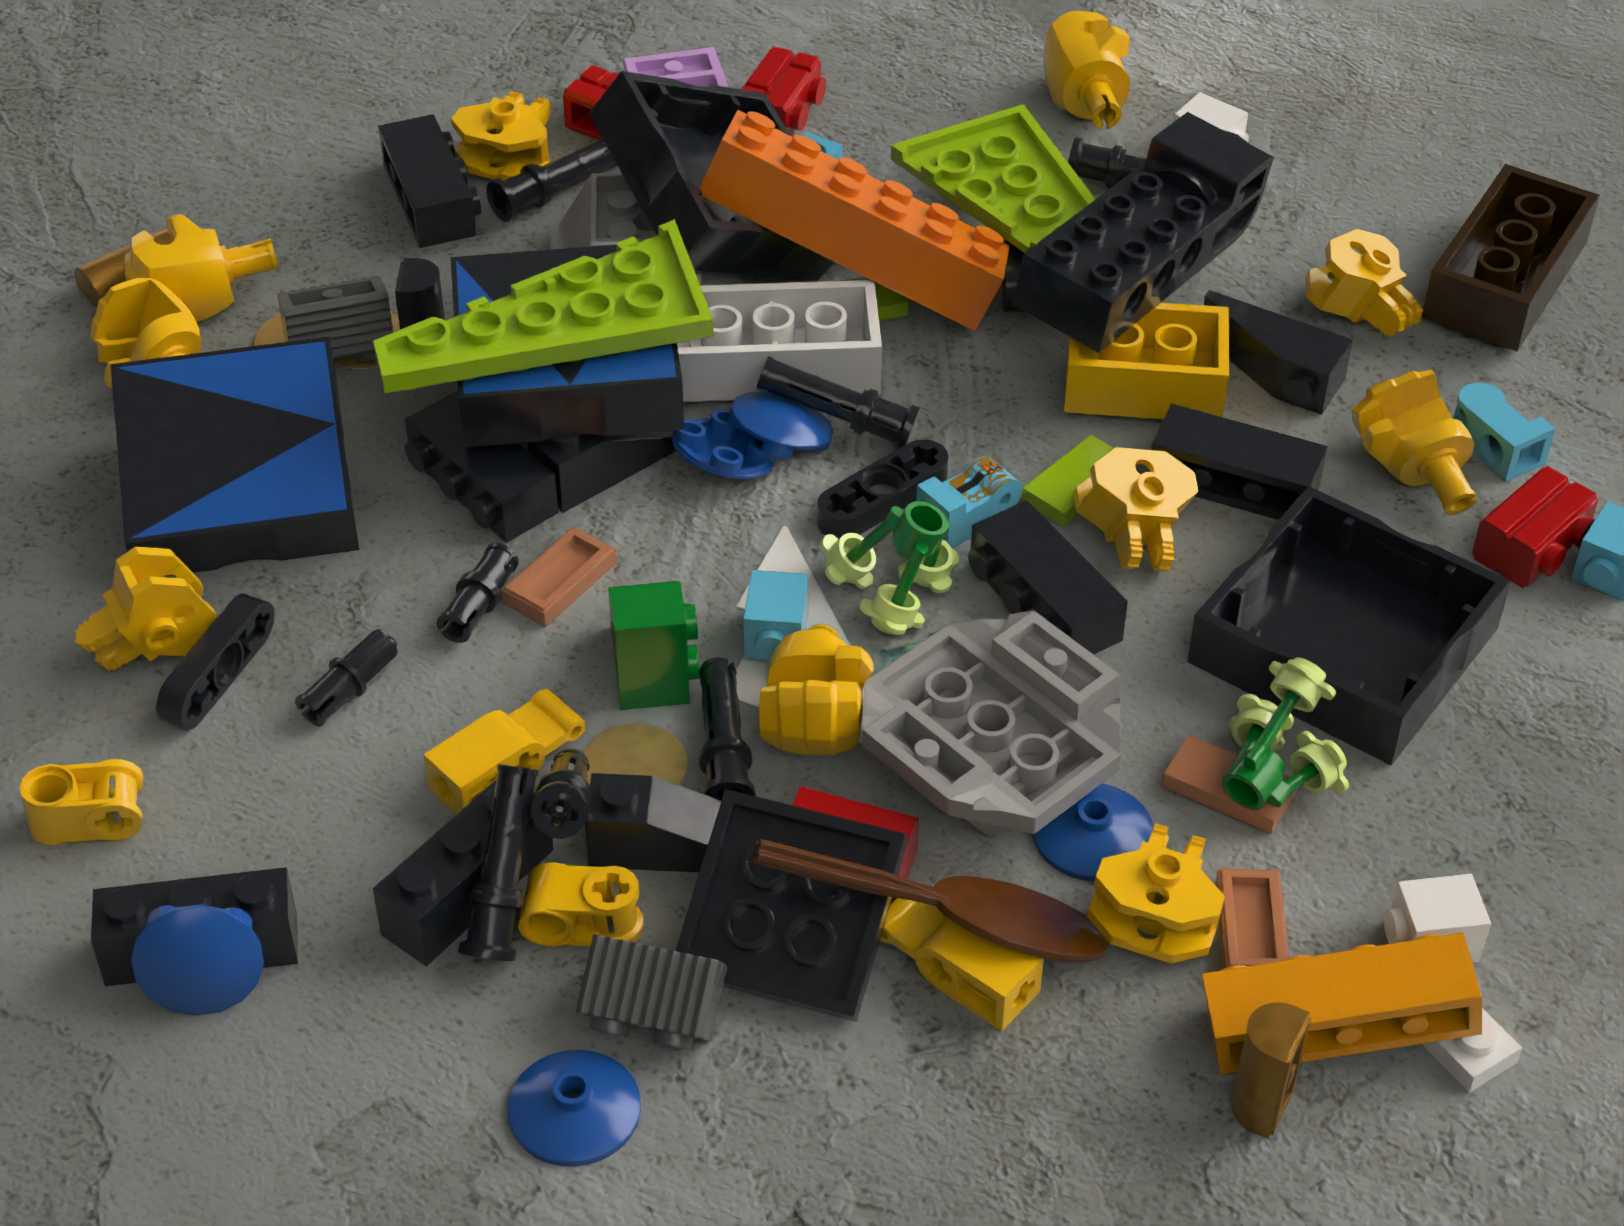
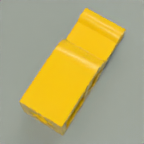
M548 688L536 692L530 701L510 714L502 710L491 711L423 754L428 790L456 815L497 779L498 764L540 770L546 755L567 741H575L586 731L585 720Z
M897 898L889 906L880 940L887 944L891 943L915 959L919 971L928 982L1001 1032L1040 993L1044 958L1024 954L985 940L948 919L936 906Z

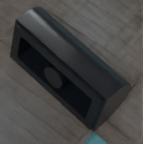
M403 258V262L400 263L395 288L400 330L431 317L441 318L445 321L439 268L433 262L426 259Z

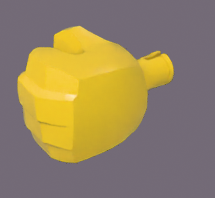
M1071 11L1053 21L1046 33L1043 67L1051 99L1058 107L1071 115L1081 119L1092 120L1094 125L1100 129H1103L1104 126L1102 119L1105 120L1108 129L1118 124L1122 117L1121 107L1126 101L1130 90V77L1120 60L1128 55L1130 36L1119 27H1108L1109 20L1098 12Z
M181 213L166 218L167 230L173 243L168 245L157 244L153 236L144 230L132 237L131 250L125 254L126 281L134 278H150L160 281L187 306L196 322L218 314L235 302L230 286L235 284L234 280L258 273L279 270L271 238L245 246L226 249L225 245H219L215 229H201Z
M134 278L111 287L107 294L98 302L96 314L92 320L91 339L97 344L99 362L107 363L104 382L112 390L111 364L195 354L201 351L200 331L191 311L171 290L158 280Z
M1413 370L1394 379H1387L1369 387L1366 391V397L1352 408V422L1363 440L1365 450L1403 484L1414 487L1430 483L1442 504L1445 514L1456 515L1473 506L1477 501L1476 494L1471 490L1460 468L1472 456L1475 444L1464 424L1460 420L1452 418L1440 396L1434 371L1417 372Z
M815 624L807 630L796 631L784 636L771 654L767 687L760 690L759 731L762 740L782 751L802 755H837L854 750L859 741L862 723V690L864 682L868 681L874 668L869 654L862 647L846 645L839 638L836 630L825 624Z

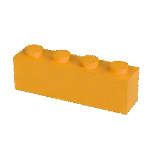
M1464 932L1443 936L1428 934L1411 941L1379 946L1360 945L1348 951L1316 956L1296 955L1285 961L1260 965H1233L1221 971L1202 974L1207 1013L1220 1075L1238 1072L1248 1020L1257 1008L1269 1003H1287L1310 1012L1309 1017H1311L1301 1062L1482 1035V994Z

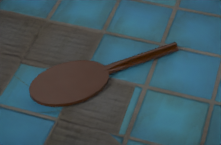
M760 839L759 842L756 841L754 846L753 864L871 894L907 899L936 906L943 915L965 930L997 945L1024 954L1064 962H1090L1102 958L1110 944L1082 912L1050 896L1015 884L982 877L953 876L941 879L932 887L880 869Z

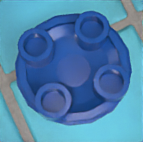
M766 391L747 392L737 396L731 405L727 418L729 425L733 428L745 431L763 441L761 448L766 454L780 459L790 458L794 450L825 451L829 448L834 433L831 422L820 411Z
M714 410L711 419H684V430L673 431L672 442L674 448L687 462L706 472L722 477L737 479L762 477L772 471L776 461L775 457L766 454L762 450L761 445L763 441L729 425L727 421L729 410Z
M199 904L184 907L166 905L154 909L148 915L146 927L136 938L131 962L135 981L149 999L170 1011L196 1016L222 1012L242 1002L257 986L264 965L261 942L253 931V922L248 913L239 908L221 909Z

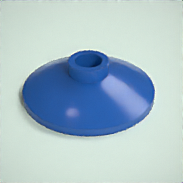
M1100 784L1032 835L1040 855L1056 870L1077 879L1095 881L1102 858L1139 850L1142 841H1149L1154 826L1148 811L1135 797L1117 787Z
M589 1050L561 1051L536 1061L519 1076L508 1100L509 1124L517 1142L535 1158L559 1166L588 1165L611 1156L631 1138L638 1125L641 1112L639 1089L630 1072L613 1058ZM569 1093H582V1095L576 1098L564 1096Z

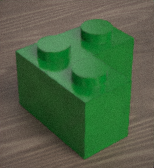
M681 581L608 587L620 710L690 704L689 680L700 679L697 646L696 644L687 645V640L698 639V626L695 604H684Z

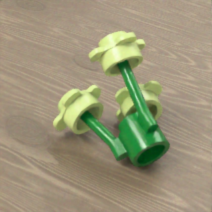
M924 501L911 502L907 505L905 511L897 506H893L886 519L865 538L855 533H846L837 539L834 535L828 534L820 541V547L826 554L825 574L828 579L836 585L853 583L860 589H867L873 583V575L870 571L876 564V555L873 547L893 531L894 548L901 557L907 559L905 563L899 565L898 576L900 580L898 585L884 584L879 586L873 600L862 599L859 605L860 610L865 615L872 617V624L877 629L891 635H903L906 629L911 627L921 628L925 622L923 615L918 612L920 607L919 599L909 591L912 583L915 582L920 586L930 587L936 593L948 591L952 584V580L949 577L951 569L958 566L960 558L958 553L943 540L950 527L946 516L939 508Z
M1296 657L1289 659L1285 664L1273 661L1269 666V670L1276 677L1271 683L1270 688L1282 700L1279 706L1267 700H1260L1253 694H1244L1237 701L1238 715L1233 716L1228 724L1234 740L1241 749L1234 763L1222 777V786L1233 801L1250 810L1261 809L1267 801L1275 807H1280L1290 793L1301 785L1315 794H1320L1329 787L1335 793L1342 794L1349 788L1348 780L1343 774L1347 762L1341 748L1331 740L1324 739L1321 741L1316 739L1309 731H1303L1297 736V743L1300 749L1295 751L1290 758L1293 775L1283 781L1282 771L1284 770V763L1274 751L1282 749L1285 743V739L1282 736L1283 732L1290 729L1294 723L1291 711L1293 708L1301 711L1311 712L1321 697L1332 700L1336 695V691L1332 686L1323 682L1326 678L1324 671L1306 659Z

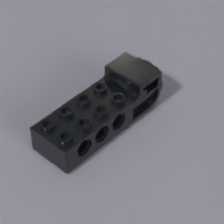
M1186 112L1152 138L1147 158L1142 165L1023 254L1012 304L1100 353L1226 250L1244 233L1262 199L1274 156L1251 145L1238 134L1222 130Z

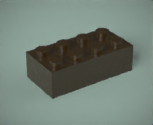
M1505 164L1432 269L1421 318L1440 324L1447 329L1457 330L1488 341L1495 346L1505 347L1518 352L1586 245L1600 195Z

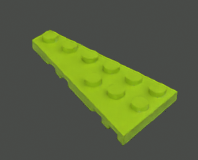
M1024 104L891 144V160L979 222L999 233L1005 240L1024 253L1095 200L1094 196Z
M675 219L659 225V234L638 243V240L632 236L617 242L616 252L599 259L582 256L511 285L510 295L490 303L485 296L466 303L467 312L445 321L441 318L431 317L374 340L375 357L384 394L713 337V318Z

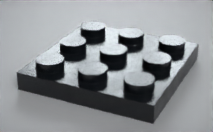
M725 789L675 951L716 959L726 964L727 973L724 978L723 987L857 1022L892 897L871 894L753 864L754 846L756 841L759 842L760 839L880 869L898 876L908 843L906 833Z

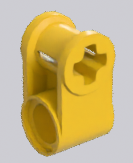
M110 759L96 763L47 764L32 769L21 780L19 788L30 835L42 844L59 845L67 842L92 840L119 841L136 835L142 827V812L136 806L138 793L143 787V773L132 762L122 759ZM111 777H115V789L111 788ZM114 811L118 812L120 816L118 823L114 822Z
M556 862L539 864L529 873L524 896L526 897L525 904L521 910L518 929L521 935L528 941L547 947L562 945L590 947L593 934L636 942L644 931L643 914L639 907L635 905L640 895L638 880L633 872L619 866H573ZM613 883H616L619 888V894L614 897ZM611 918L613 919L614 932H610L608 927V921Z

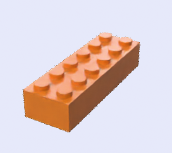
M737 110L699 187L702 191V197L973 331H976L1004 280L1010 245L1004 243V239L999 233L986 226L979 225L974 228L958 220V215L952 209L942 204L932 203L930 206L912 197L913 193L911 190L896 181L886 180L884 183L868 175L866 168L852 159L841 157L838 160L822 152L820 145L806 136L796 134L791 137L775 129V124L772 120L757 112L750 111L745 114Z

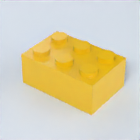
M1160 303L1100 353L1068 336L1064 412L1136 417L1140 419H1164L1172 403L1223 417L1229 381V307Z

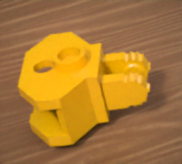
M510 91L503 99L493 97L489 103L459 108L451 118L452 127L463 139L455 149V158L463 159L466 171L469 174L493 180L499 178L503 181L520 174L521 168L525 165L533 163L544 166L548 164L549 152L547 128L545 125L549 121L551 112L549 99L537 97L529 106L524 104L525 99L522 93Z
M1355 229L1330 240L1325 247L1326 265L1310 269L1305 276L1306 298L1319 310L1349 318L1354 324L1366 319L1373 327L1379 328L1380 333L1383 332L1385 336L1389 335L1391 337L1397 334V332L1405 330L1404 327L1407 329L1413 326V324L1421 322L1420 319L1424 311L1421 309L1422 305L1418 303V300L1415 301L1414 296L1401 285L1407 275L1400 269L1399 251L1382 235ZM1351 247L1357 249L1361 254L1355 252Z
M1116 447L1093 464L1090 468L1091 476L1073 491L1076 512L1101 529L1105 534L1106 542H1115L1117 555L1119 556V565L1122 568H1139L1143 558L1142 546L1147 545L1153 571L1165 572V570H1171L1175 560V547H1173L1174 541L1171 527L1179 518L1180 513L1198 493L1195 472L1168 452ZM1143 464L1150 472L1139 474L1135 465Z
M134 547L116 559L113 586L103 594L107 605L90 616L88 621L84 620V623L79 625L78 630H75L76 640L74 642L88 653L94 652L96 657L94 660L110 672V670L115 671L117 668H121L123 664H128L141 654L150 662L160 655L186 656L218 616L209 603L202 599L203 586L199 578L170 549ZM175 575L176 578H167L164 576Z
M1155 823L1149 841H1142L1139 850L1102 858L1095 877L1094 885L1096 889L1088 908L1087 917L1111 945L1170 964L1207 956L1214 939L1225 896L1201 870L1203 863L1201 857L1206 839L1192 835L1191 840L1186 844L1184 853L1166 848L1169 840V827ZM1140 929L1142 932L1148 935L1158 937L1154 939H1147L1142 937L1137 930Z

